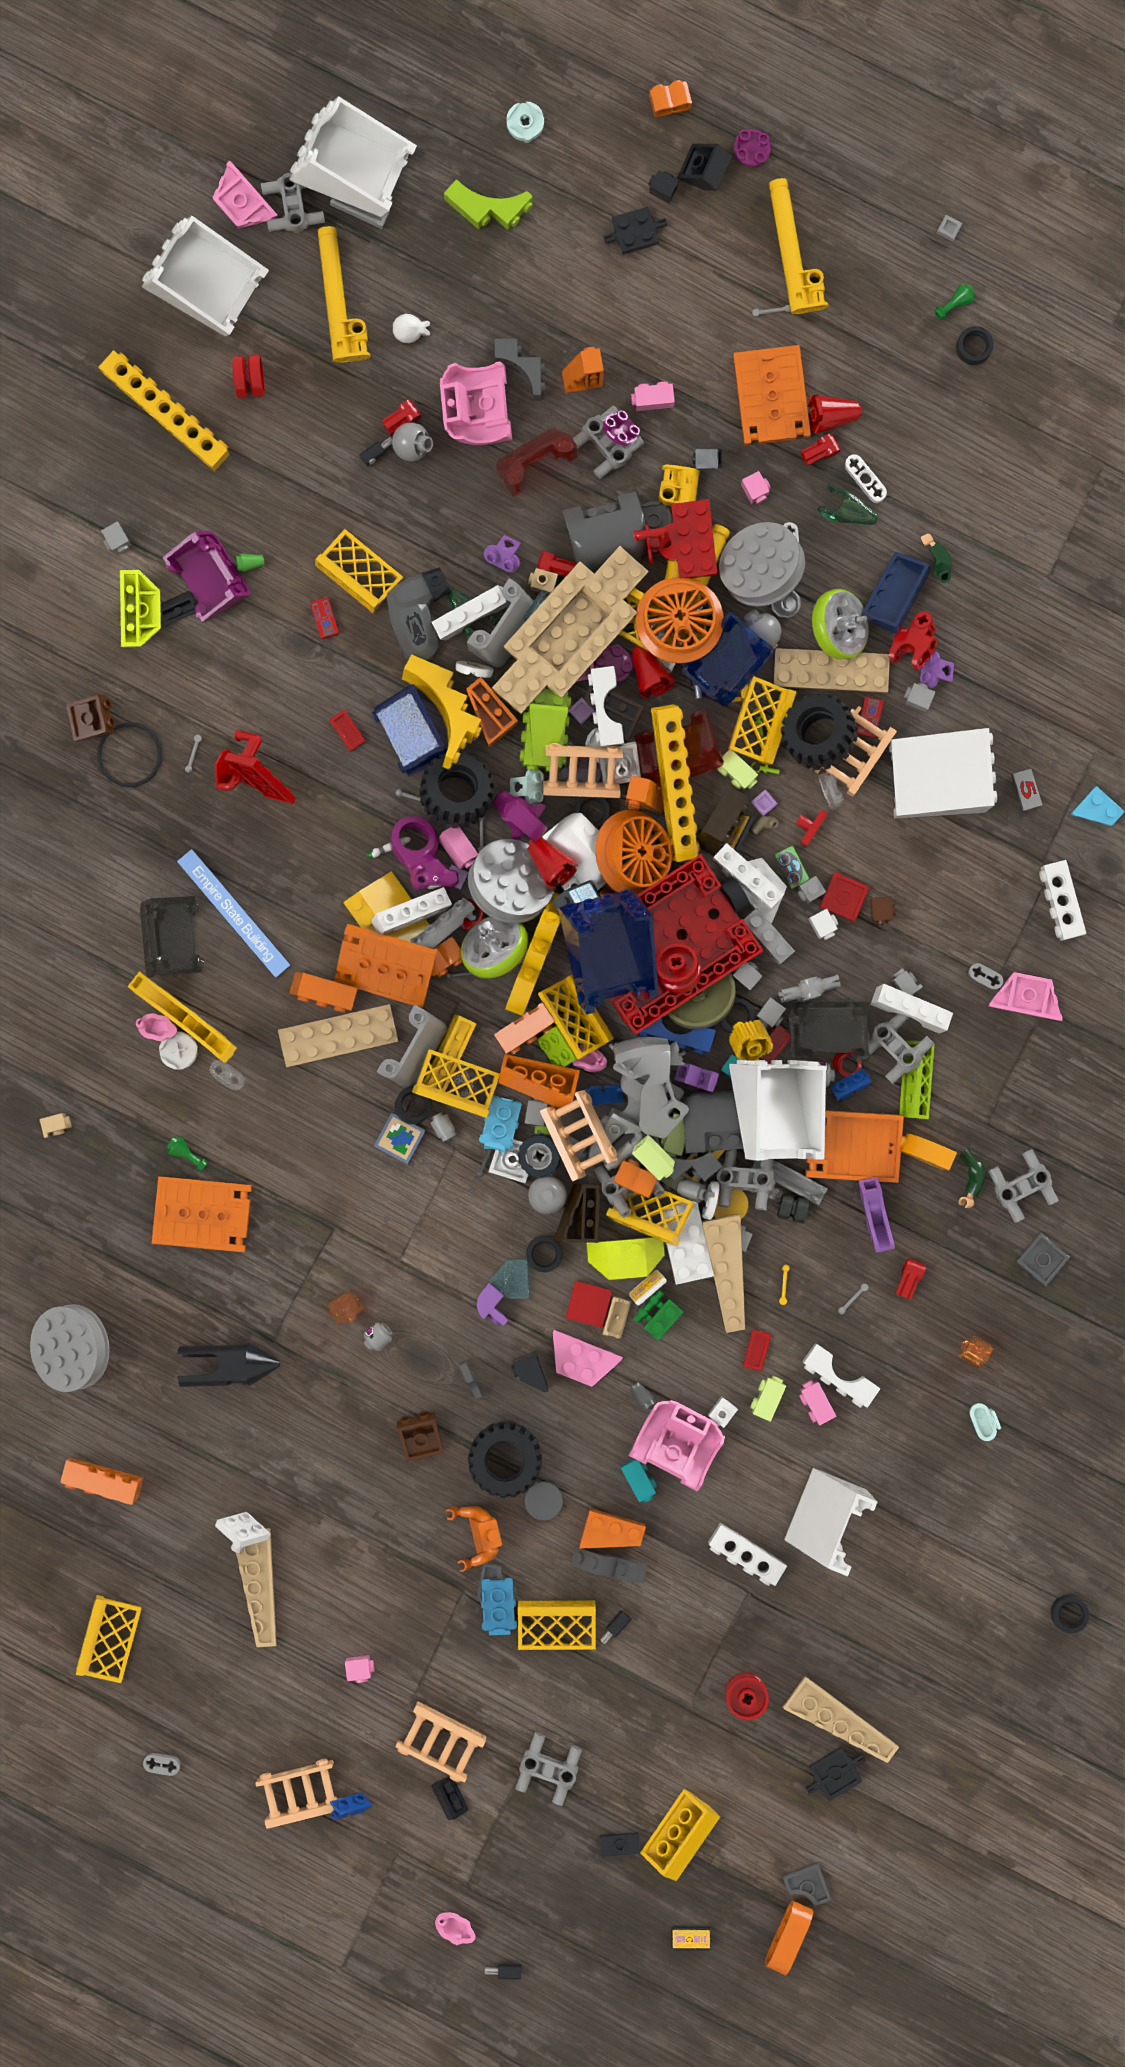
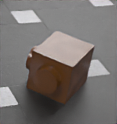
M891 896L870 899L871 921L877 922V925L888 924V921H891L893 916L896 915L895 904L892 905Z

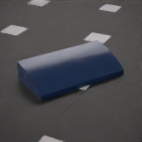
M895 552L862 612V616H866L869 621L881 628L898 634L930 573V564Z

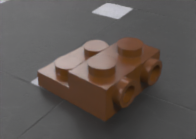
M98 694L66 704L74 742L114 733L115 720L110 716L111 701L106 698V695Z
M423 1411L417 1417L411 1418V1416L407 1415L401 1417L400 1421H397V1430L406 1462L444 1453L434 1412Z

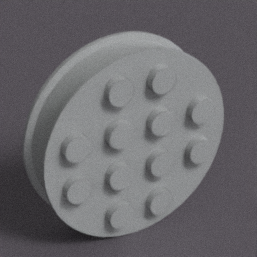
M772 522L757 523L738 532L725 546L719 562L721 580L730 594L740 603L756 607L776 603L789 595L798 585L805 569L804 551L794 534L785 526Z
M501 839L486 845L477 855L468 873L469 890L478 907L490 917L512 924L524 923L538 916L551 899L554 891L546 887L527 850L529 845L514 839Z
M70 1304L51 1308L38 1318L33 1327L30 1340L32 1362L40 1378L55 1390L71 1392L88 1388L102 1377L108 1364L109 1340L106 1330L97 1315L84 1306Z

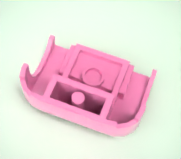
M496 362L490 366L480 368H466L457 363L447 366L448 368L444 372L443 377L440 378L443 422L445 430L449 435L461 443L470 445H488L512 440L511 421L508 420L505 395V384H507L505 365L501 362Z
M672 1400L658 1402L648 1415L628 1456L645 1465L649 1462L682 1479L680 1483L698 1491L703 1484L705 1475L715 1455L724 1443L725 1436L722 1435L721 1430L717 1427L718 1424L678 1402Z

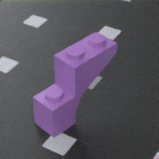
M878 1177L859 1181L860 1196L865 1209L867 1228L876 1253L895 1249Z

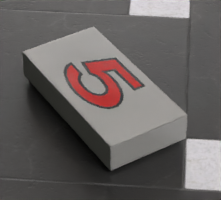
M1032 769L1012 774L1023 811L1042 806Z

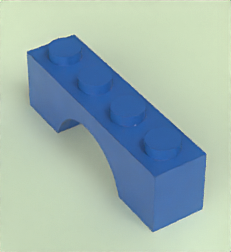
M660 1018L639 1032L638 1035L642 1037H649L651 1035L665 1038L670 1042L677 1041L679 1048L686 1050V1047L694 1049V1053L704 1055L705 1052L709 1053L716 1030L703 1028L693 1029L687 1034H674L665 1028Z

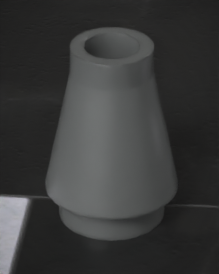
M640 1382L630 1388L639 1408H642L644 1412L657 1403L655 1401L656 1397Z

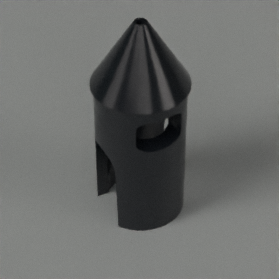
M250 1343L180 1346L177 1353L182 1354L183 1358H218L219 1361L218 1368L214 1373L177 1376L180 1387L228 1386L232 1383H242L243 1385L251 1386L280 1367V1360Z

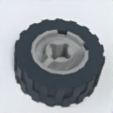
M534 1134L524 1140L519 1147L518 1162L528 1175L530 1174L533 1177L548 1176L560 1165L559 1163L562 1158L552 1137L548 1134ZM537 1152L544 1154L542 1159L537 1157Z

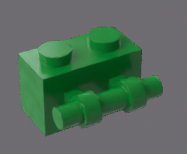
M660 1290L648 1298L649 1301L643 1308H639L638 1314L633 1318L638 1323L645 1318L647 1323L643 1328L658 1341L683 1313V1310L669 1298L662 1303L660 1299L664 1294ZM655 1305L659 1307L653 1316L648 1314Z

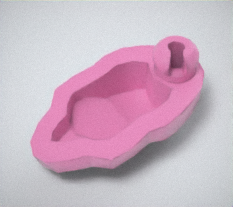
M155 1013L147 1014L137 1019L135 1023L141 1035L156 1041H165L175 1037L178 1033L177 1027L168 1017Z
M584 1045L578 1046L580 1051L583 1053ZM596 1049L581 1059H576L572 1064L588 1072H599L607 1066V1059Z
M451 1912L442 1913L437 1916L435 1925L439 1934L444 1939L456 1945L472 1943L475 1940V1933L467 1919Z

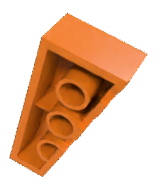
M505 1054L499 1083L560 1109L573 1102L580 1070Z
M69 1458L66 1460L60 1483L65 1484V1487L69 1489L79 1488L88 1494H98L107 1499H114L133 1505L138 1501L144 1477Z

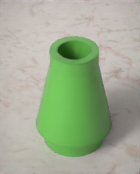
M240 553L239 556H236L237 570L246 572L264 566L263 555Z

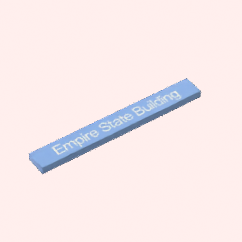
M192 849L177 861L275 978L291 966Z

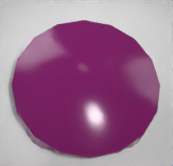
M756 129L742 130L734 142L736 158L747 166L763 164L771 152L769 136Z
M620 410L618 413L608 414L604 418V431L613 442L627 446L636 441L640 430L628 418L626 412Z
M610 645L595 660V668L614 666L616 682L618 683L630 675L633 661L630 654L622 646Z

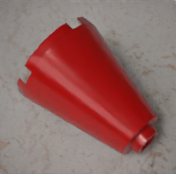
M816 394L811 395L808 401V407H811V413H808L810 430L814 433H821L857 421L862 415V406L854 400Z
M635 646L631 655L639 694L642 699H650L649 696L651 695L659 697L672 689V683H676V680L660 659L642 647Z
M540 837L536 842L532 839L529 841L527 850L548 889H557L556 885L559 883L563 886L577 872L575 868L579 866L577 862L544 838Z

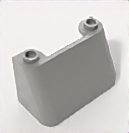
M510 578L503 587V596L511 604L492 633L489 634L486 631L477 630L467 641L468 651L495 668L502 667L511 656L503 646L538 608L537 604L520 585Z
M417 1005L413 1006L409 1014V1021L418 1031L400 1063L393 1059H386L377 1070V1073L405 1088L416 1085L428 1049L436 1051L447 1032V1026L442 1020Z

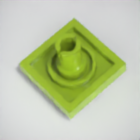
M555 1026L537 1039L551 1064L566 1067L577 1059L558 1026Z

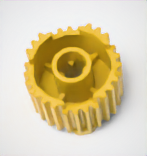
M760 1020L746 1021L745 1023L738 1022L733 1026L734 1030H732L733 1033L729 1036V1043L739 1060H759L760 1057L762 1058L763 1055H766L765 1053L769 1054V1052H772L773 1044L771 1038Z

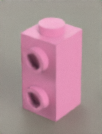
M659 382L653 386H649V384L638 385L634 389V394H631L632 406L636 405V411L673 408L675 403L673 383Z
M459 825L458 828L451 827L441 833L439 842L459 870L464 867L469 869L478 853Z
M809 1380L802 1384L803 1388L800 1389L802 1394L799 1397L804 1406L808 1404L811 1410L808 1414L813 1423L817 1421L819 1425H822L837 1417L817 1380L815 1382Z

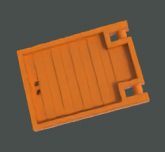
M800 345L733 353L744 446L751 445V441L758 440V444L796 440L798 435H803V439L810 438L811 433ZM801 423L802 427L795 428V424ZM756 428L757 433H750V429Z
M347 924L336 969L339 972L336 973L334 982L423 1008L438 950Z
M825 1110L824 1159L806 1158V1162L809 1163V1170L805 1169V1176L860 1181L878 1177L879 1182L898 1183L901 1157L900 1142L902 1140L904 1116ZM817 1164H822L821 1170H817Z
M158 1176L152 1244L246 1252V1245H243V1239L247 1238L251 1203V1199H248V1192H252V1185ZM235 1191H240V1198H235ZM231 1237H236L235 1244H230Z

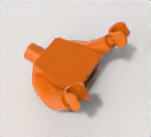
M451 1506L446 1512L450 1511L453 1514L447 1517L448 1520H453L458 1515L469 1518L478 1554L472 1557L471 1560L464 1559L458 1561L457 1564L464 1563L465 1568L460 1570V1572L468 1571L472 1566L477 1567L492 1561L498 1554V1547L502 1546L496 1519L480 1506H467L460 1509L456 1506Z

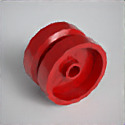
M243 355L233 356L232 375L237 398H248L249 386H251L254 397H264L265 382L261 355H250L248 367Z
M672 944L659 952L655 967L660 982L667 991L683 994L697 986L701 979V969L693 949L684 944Z
M749 1672L738 1673L726 1684V1703L733 1715L743 1720H753L763 1715L768 1707L769 1696L767 1688L760 1677ZM748 1693L749 1697L745 1698L744 1695Z

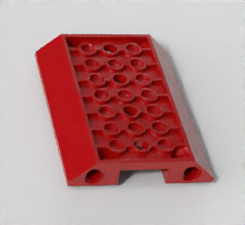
M701 854L571 937L582 959L621 1019L634 1035L763 952L762 947L745 921L738 917L720 889L721 884ZM710 909L718 911L717 919L713 920L709 917L708 912ZM682 929L686 932L687 937L685 940L677 938L676 933L678 930ZM672 944H684L693 949L701 969V979L697 986L683 994L667 991L662 986L655 967L659 952ZM647 950L654 952L655 958L653 961L645 959L644 954ZM615 971L622 973V981L615 982L612 975Z

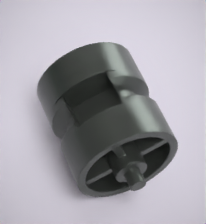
M783 1193L779 1203H774V1206L778 1209L777 1218L786 1220L792 1217L793 1221L804 1224L806 1216L812 1215V1211L808 1209V1199L798 1198L794 1200L792 1195Z

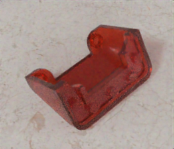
M550 428L498 460L496 470L512 497L521 492L519 484L524 479L523 468L552 452L555 459L562 457L567 459L569 463L577 458V444L569 434L558 428Z
M705 709L695 711L690 716L691 724L682 727L685 731L684 747H686L688 753L686 765L690 770V777L688 779L717 769L724 763L715 732ZM646 730L634 736L642 773L646 779L653 781L657 784V787H661L655 735L653 732ZM674 740L669 743V750L674 748ZM677 760L671 763L672 769L677 766ZM676 779L674 784L679 783L680 780Z

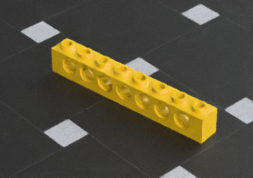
M113 350L99 366L100 371L215 472L230 455L227 450L228 446L222 440H215L213 438L214 434L207 427L203 429L199 426L200 422L192 414L188 416L184 412L186 409L178 402L174 404L170 400L172 397L165 390H158L156 388L157 384L150 377L146 379L142 376V370L136 365L132 367L128 363L129 359L121 352L117 354ZM127 369V373L124 376L119 375L120 370ZM135 382H142L139 388H133ZM155 394L154 400H147L148 395ZM163 407H170L167 413H161ZM184 419L182 425H175L176 420ZM192 431L198 432L196 438L189 437ZM210 443L213 445L211 450H203L206 444Z
M672 704L651 708L667 834L672 846V860L680 862L698 856L700 847L695 835L697 833V825L693 819L695 814L694 805L691 803L693 792L688 780L690 770L686 765L688 753L683 741L685 739V731L681 726L683 714L679 706ZM672 722V728L667 731L666 725ZM674 740L675 746L669 750V743ZM677 760V766L672 769L671 763ZM679 779V785L674 788V781ZM681 797V805L676 806L677 799ZM684 816V823L679 825V819ZM686 835L687 840L682 844L681 838Z

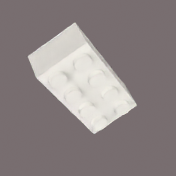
M694 1202L695 1205L678 1238L680 1240L678 1247L666 1243L676 1285L714 1276L697 1202ZM682 1203L676 1206L678 1214L685 1212L688 1205ZM673 1208L664 1211L666 1219L675 1216ZM677 1220L667 1223L669 1230L675 1232L678 1226Z

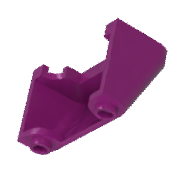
M212 531L193 532L162 557L166 568L170 572L180 573L199 603L195 606V615L202 622H207L250 595L249 587L219 538Z

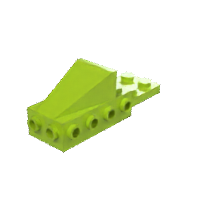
M545 687L527 707V712H523V723H526L525 731H522L521 742H524V750H520L519 761H523L522 767H527V770L533 769L538 771V768L546 769V772H550L551 756H546L545 745L558 743L561 746H567L568 735L565 734V727H569V716L567 714L568 708L571 705V697L568 696V691L560 699L553 691ZM558 756V770H560L562 765L566 764V756Z

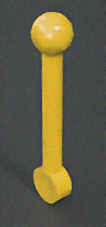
M783 1265L782 1267L784 1273L782 1296L779 1299L781 1305L787 1303L785 1295L787 1272L790 1269L788 1265Z

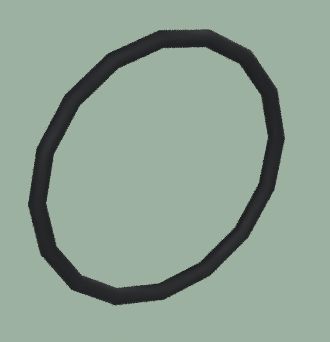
M125 722L116 725L113 730L125 726L138 727L147 731L155 740L158 749V762L153 772L144 780L136 783H122L113 779L104 770L101 761V748L106 737L110 734L104 735L98 745L97 761L101 772L109 781L121 787H136L147 783L157 773L161 764L162 749L158 738L149 728L139 723Z

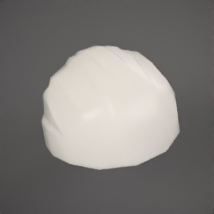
M403 314L393 322V334L396 339L403 343H412L419 339L421 335H430V332L426 329L430 322H421L414 315Z

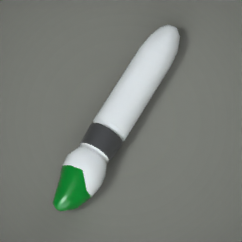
M410 837L400 838L402 845L407 844L411 840ZM390 843L374 848L366 856L368 858H376L380 854L391 851Z

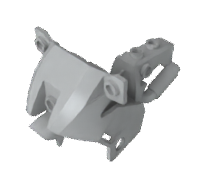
M640 1037L620 1043L615 1042V1044L611 1041L608 1045L613 1050L616 1061L613 1069L623 1074L620 1081L621 1088L628 1095V1105L624 1111L612 1108L609 1115H604L600 1121L610 1144L625 1133L612 1145L617 1152L618 1160L607 1164L606 1160H603L604 1166L609 1171L612 1168H617L623 1160L625 1161L632 1155L634 1146L643 1139L642 1131L647 1135L665 1139L688 1113V1106L679 1102L684 1095L683 1089L672 1084L669 1078L670 1065L684 1066L685 1064L682 1062L683 1058L678 1055L679 1047L677 1041L669 1045L668 1039ZM667 1092H669L671 1097V1100L669 1101L666 1096ZM674 1108L680 1111V1115L677 1118L669 1117ZM597 1142L590 1145L589 1158L602 1152Z

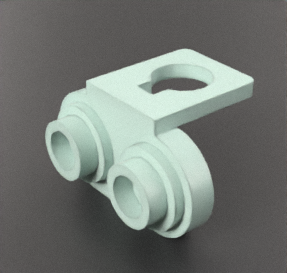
M530 769L526 772L525 777L511 778L510 794L515 797L525 796L526 802L531 806L541 803L543 800V773L539 769L538 771ZM517 782L523 785L519 792L515 791V784Z
M974 1404L970 1408L969 1414L976 1433L980 1439L990 1441L996 1436V1428L998 1430L1001 1429L996 1413L993 1409H988L984 1404Z

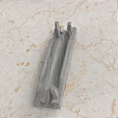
M465 898L457 901L451 909L441 914L439 919L433 924L428 925L421 934L412 938L410 942L434 948L461 926L465 917L471 921L475 920L476 916L472 913L475 907Z
M773 1159L772 1170H774L775 1182L819 1206L828 1188ZM755 1160L751 1169L760 1168L761 1160Z

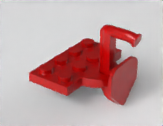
M709 499L671 504L673 523L667 524L663 528L650 529L649 524H646V530H634L633 535L636 542L641 539H647L650 565H653V554H661L663 558L678 563L679 578L693 579L718 575Z
M236 730L234 733L235 740L237 742L245 740L248 743L242 754L237 753L235 755L227 749L220 753L215 762L216 788L230 791L242 782L255 788L265 798L293 805L296 797L291 794V790L281 784L282 781L273 776L271 770L263 767L261 761L254 757L262 743L261 736Z

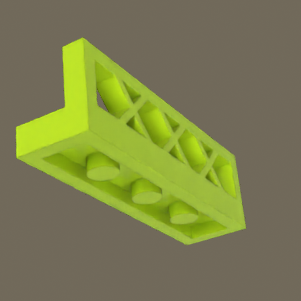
M921 1041L905 1042L912 1048L919 1044ZM935 1044L927 1051L926 1056L923 1055L924 1058L916 1070L908 1073L905 1072L902 1075L899 1115H903L905 1118L929 1119ZM908 1057L906 1064L911 1063L914 1057ZM924 1066L926 1068L925 1075H923L922 1069ZM922 1085L924 1086V1093H923V1094L921 1093V1087H922ZM920 1105L923 1106L922 1115H919Z

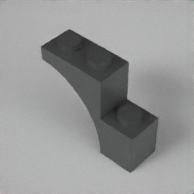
M495 339V363L501 362L521 372L531 386L533 399L541 400V394H545V382H541V375H545L544 363H541V357H522L521 345H518L517 339Z
M711 1152L692 1160H681L671 1157L675 1161L674 1171L667 1179L672 1178L674 1181L690 1167H693L694 1170L691 1172L698 1181L701 1178L705 1181L722 1168V1165Z
M575 1546L571 1563L574 1567L598 1576H611L626 1582L643 1583L647 1568L646 1563L636 1559L612 1556L586 1548L579 1549V1546Z

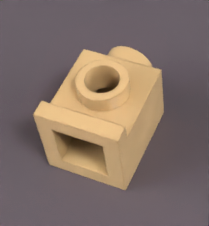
M65 1113L40 1119L44 1138L51 1137V1133H53V1136L64 1134L65 1129L72 1127L69 1116L66 1117Z

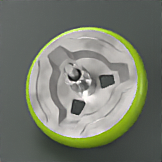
M833 589L822 594L815 603L812 613V628L818 645L827 655L837 660H848L856 657L864 649L869 636V622L866 616H862L864 611L862 603L854 594L844 589Z
M492 917L481 920L469 930L462 942L461 958L464 966L470 973L480 978H496L508 973L520 963L528 947L527 931L522 923H505ZM486 953L490 954L486 958H483Z

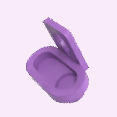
M504 535L497 545L487 546L484 550V557L487 562L507 572H515L520 566V560L515 555V552L521 543ZM504 542H510L514 547L507 548Z
M934 651L931 658L921 668V683L926 684L931 689L937 685L939 679L952 682L954 663L940 659L939 653ZM945 666L949 669L947 676L942 671V668H945Z

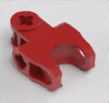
M925 611L919 612L914 617L909 629L901 627L898 634H895L889 652L891 662L897 663L904 654L913 652L914 656L911 664L915 670L919 671L931 658L937 646V638L933 637L936 625L930 613Z

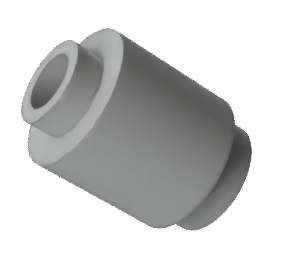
M441 1112L432 1117L433 1121L430 1124L442 1142L456 1135L454 1132L456 1129L447 1114L443 1115Z
M682 1179L678 1185L677 1193L683 1198L700 1203L702 1200H705L707 1189L704 1184L690 1179Z

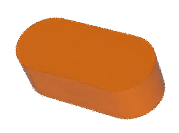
M791 1901L769 1948L765 1967L785 1976L788 1974L810 1926L813 1909Z

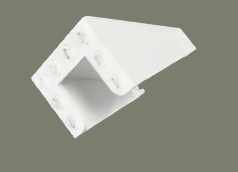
M338 96L334 101L330 100L326 108L323 107L320 113H316L311 123L314 125L305 135L306 143L298 151V161L291 167L290 172L292 175L290 180L382 217L390 210L392 205L391 193L402 168L408 162L406 161L408 155L414 153L417 145Z
M195 217L184 218L179 223L177 222L172 229V238L164 242L162 246L164 251L161 256L157 255L153 260L152 265L154 267L144 275L142 287L226 337L231 334L234 329L233 324L238 320V315L254 289L258 287L261 278H265L269 270Z
M989 728L891 740L889 742V752H892L891 760H893L894 818L985 813L991 809L994 803H997V792L993 791L996 775L995 772H992L994 753L991 752L990 745H993V735L989 733Z
M737 1060V1064H729L745 1159H824L826 1066H821L819 1062L799 1060H787V1064H782V1060H771V1064H767L765 1060Z
M813 1468L784 1540L825 1567L848 1576L851 1566L843 1560L846 1553L843 1552L840 1543L851 1513L861 1517L862 1511L866 1508L874 1511L877 1501L867 1489Z

